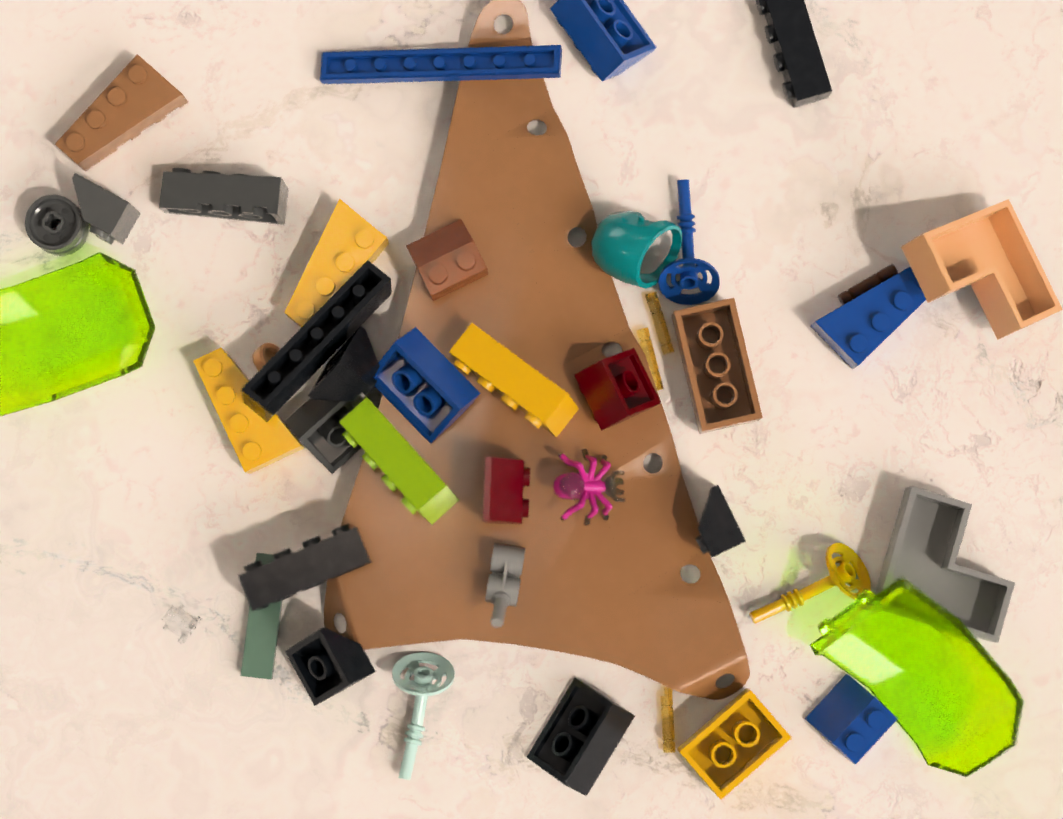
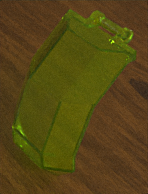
M98 252L75 264L20 284L0 289V417L59 400L142 368L156 327L135 269Z
M904 577L898 578L878 594L864 589L857 595V599L831 619L826 618L818 624V629L822 636L810 644L815 656H824L865 685L898 718V724L916 743L927 765L969 777L1017 745L1024 700L1012 679L959 618Z

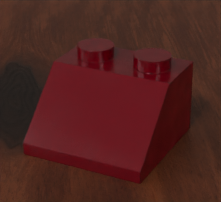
M635 348L601 359L574 375L579 389L585 396L592 410L593 418L598 423L601 431L661 403Z
M485 457L484 523L522 524V517H529V499H523V486H530V468L524 467V460Z

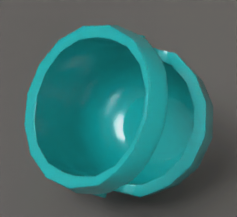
M615 212L598 224L591 241L592 256L597 266L606 274L624 283L647 289L656 285L662 269L677 259L682 244V231L679 226L667 220L656 222L645 220V217L639 212ZM671 230L672 245L663 263L652 273H640L644 255L650 245L661 234Z

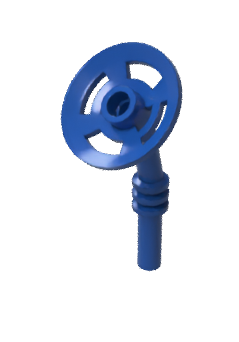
M689 179L677 180L679 201L677 220H680L677 226L682 231V259L675 260L662 269L659 274L658 286L661 293L670 301L682 305H696L708 301L717 293L720 286V277L717 270L710 263L694 258L693 233L696 232V228H693L695 221H692V219L695 218V215L691 212ZM706 270H708L712 276V281L710 284L707 283ZM699 272H701L703 276L702 279L698 278ZM668 273H671L672 287L666 281ZM676 274H680L679 281L676 280ZM697 287L701 291L696 294L681 293L682 289L691 290Z

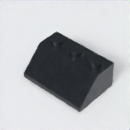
M574 678L527 758L564 785L587 796L635 715Z

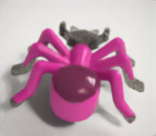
M582 449L581 451L584 460L590 462L588 473H585L581 462L571 460L565 454L560 453L558 457L565 464L576 467L579 471V474L574 472L562 474L554 481L553 488L557 496L566 500H579L576 505L568 508L560 519L565 521L572 513L582 509L586 499H589L591 511L586 514L584 525L589 526L591 518L598 513L596 496L605 506L602 510L604 520H608V512L613 507L601 493L605 492L615 502H625V498L616 496L624 493V490L617 488L618 485L624 484L622 478H615L617 475H624V471L612 472L610 477H607L603 482L600 479L611 467V463L606 461V455L601 456L600 464L603 467L594 478L597 460L588 454L587 449Z

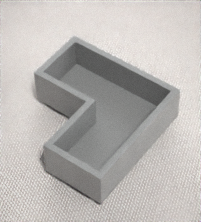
M911 486L905 488L871 606L989 642L998 643L1015 582L955 564L972 504Z

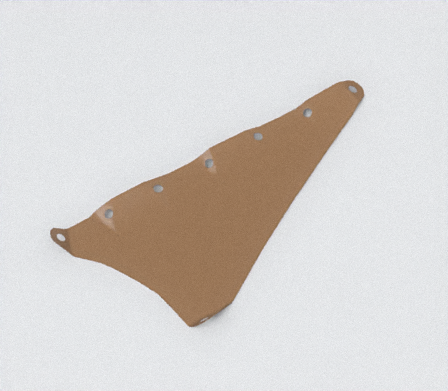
M492 0L483 7L477 17L468 48L533 46L528 14L522 1ZM502 14L508 15L513 21L512 29L506 34H499L494 28L495 19ZM544 78L460 81L424 237L462 219L488 269V275L433 301L416 268L398 339L416 327L453 364L456 359L449 351L469 325L473 323L567 392L579 410L556 438L542 426L538 429L524 418L526 414L519 408L514 411L500 400L502 395L497 391L493 390L490 393L476 382L479 377L470 372L466 375L455 367L481 394L448 429L430 444L382 394L378 410L449 487L459 501L431 525L418 511L412 514L401 502L405 496L399 489L392 492L382 481L381 477L385 473L379 467L373 470L362 459L341 526L349 524L351 529L354 527L359 529L372 563L337 578L327 580L324 627L361 644L364 650L459 639L514 644L584 656L617 664L684 694L711 700H719L731 696L740 690L749 679L748 657L731 604L708 552L703 555L695 538L700 536L697 530L699 523L682 476L672 433L662 403L601 431L574 376L599 360L607 358L602 353V347L608 342H615L622 347V352L635 348L658 395L646 356L629 328L612 276L606 274L598 267L592 256L591 241L597 229L595 213L582 180L567 132L553 108ZM533 120H540L547 125V130L542 135H533L527 130V125ZM575 227L582 228L587 235L585 243L580 247H573L568 241V233ZM651 453L658 454L663 461L662 468L656 473L647 472L643 466L645 457ZM562 454H565L571 460L581 462L585 473H588L590 462L585 456L595 457L597 464L594 478L603 467L600 464L602 459L611 463L610 469L600 479L603 482H608L606 490L609 492H602L601 494L613 507L607 515L602 513L605 506L595 496L598 513L592 518L587 517L591 511L589 499H586L582 509L572 513L566 520L562 517L568 508L576 505L580 500L577 498L562 499L554 492L553 484L558 476L570 472L579 474L576 467L567 465L560 458ZM485 457L524 460V467L530 468V486H523V499H529V517H522V524L484 523ZM494 543L525 548L522 574L519 577L521 580L517 606L506 607L504 623L501 627L492 626L491 617L494 604L485 602L489 574H492L490 567ZM685 565L696 566L700 570L701 576L699 580L695 583L683 581L680 575L682 567ZM337 613H341L346 620L347 628L344 633H340L334 625V616ZM722 675H734L735 678L731 685L725 688H718L715 685L717 679Z

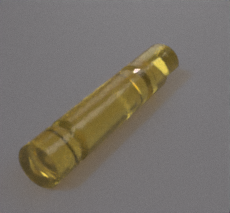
M657 293L645 294L649 310L652 312L651 317L659 343L661 344L663 355L675 352L672 342H670V334Z
M649 329L637 330V335L640 340V347L646 356L657 391L662 390L664 387L660 372L658 371L659 368L650 339Z
M664 687V696H660L662 706V737L664 741L663 752L671 753L676 752L674 712L672 707L673 694L671 688Z

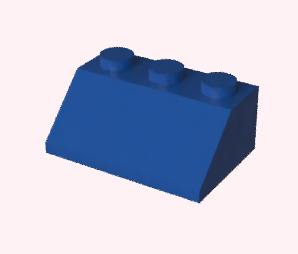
M558 0L550 8L557 22L565 29L573 40L575 47L583 54L590 64L592 71L602 82L621 74L657 48L623 0Z
M416 327L393 343L378 362L380 367L374 376L377 380L375 387L430 444L448 429L481 394Z

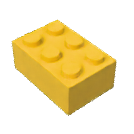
M746 688L681 744L677 750L718 798L722 800L792 737L755 694Z

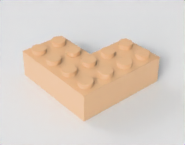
M1009 199L926 232L901 246L928 303L971 285L997 340L1063 310Z

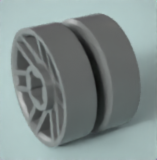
M60 195L43 196L37 199L26 213L25 229L27 235L34 244L52 255L67 256L73 254L84 245L88 238L89 224L83 220L81 209L66 197Z

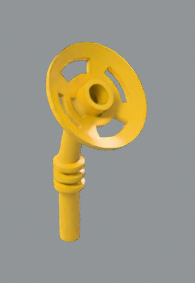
M834 543L827 548L825 555L826 565L830 573L829 576L800 590L795 588L793 593L791 591L787 592V596L785 594L780 595V599L750 612V618L755 624L784 610L789 612L792 608H798V605L803 606L804 601L834 586H838L848 597L862 600L869 595L871 590V581L866 566L857 553L843 543ZM833 553L841 554V556L832 558L831 555ZM854 589L859 590L858 593H852L850 591H853Z

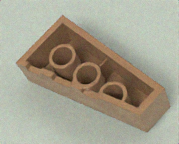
M137 54L55 145L79 167L87 171L117 151L118 147L130 139H135L141 135L142 131L154 123H159L167 117L166 115L189 102L177 88Z

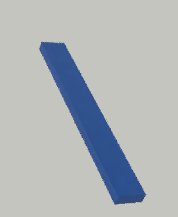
M561 45L322 52L320 81L322 84L561 78L562 48Z

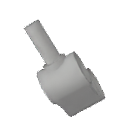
M494 543L490 567L492 574H489L485 602L494 604L491 624L494 627H501L503 625L507 606H517L521 580L519 577L522 574L525 556L524 547Z

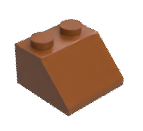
M462 219L406 245L433 301L488 275V269Z

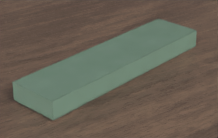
M256 553L255 562L261 560L262 564L265 565L274 561V557L272 554ZM283 601L268 604L269 607L259 611H252L251 607H249L241 676L273 679Z

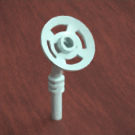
M417 652L408 654L399 659L392 670V678L395 685L406 693L416 695L411 724H407L409 731L405 732L408 737L404 738L406 746L398 777L401 779H411L418 745L422 744V741L419 739L424 736L421 732L425 731L423 721L428 696L445 691L454 681L455 672L452 664L446 658L434 653ZM419 663L432 664L438 668L434 671L426 666L420 667ZM408 667L409 669L405 673V680L400 679L402 671ZM414 674V680H409L410 677ZM446 675V681L442 686H440L442 683V677ZM437 679L436 683L432 685L433 680Z

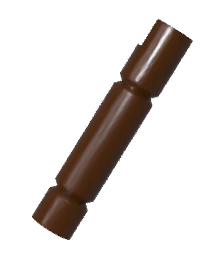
M891 264L877 272V274L849 288L848 291L842 292L838 295L841 304L848 303L898 274V271Z

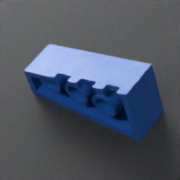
M908 267L818 319L810 327L854 369L896 330L926 298L911 267Z

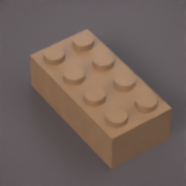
M729 298L674 311L671 317L699 434L762 419L763 416L735 299Z

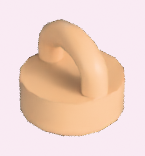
M264 343L254 351L252 357L258 371L280 350L279 347L272 343Z

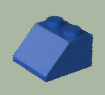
M846 674L805 717V720L846 759L856 765L898 718L876 697Z

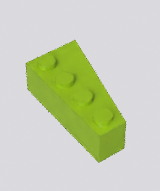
M368 397L339 421L346 430L342 433L343 437L353 448L358 444L365 451L361 457L373 470L379 467L385 473L381 477L382 481L392 492L396 489L401 491L405 496L401 502L412 514L418 511L432 525L459 501L457 496Z

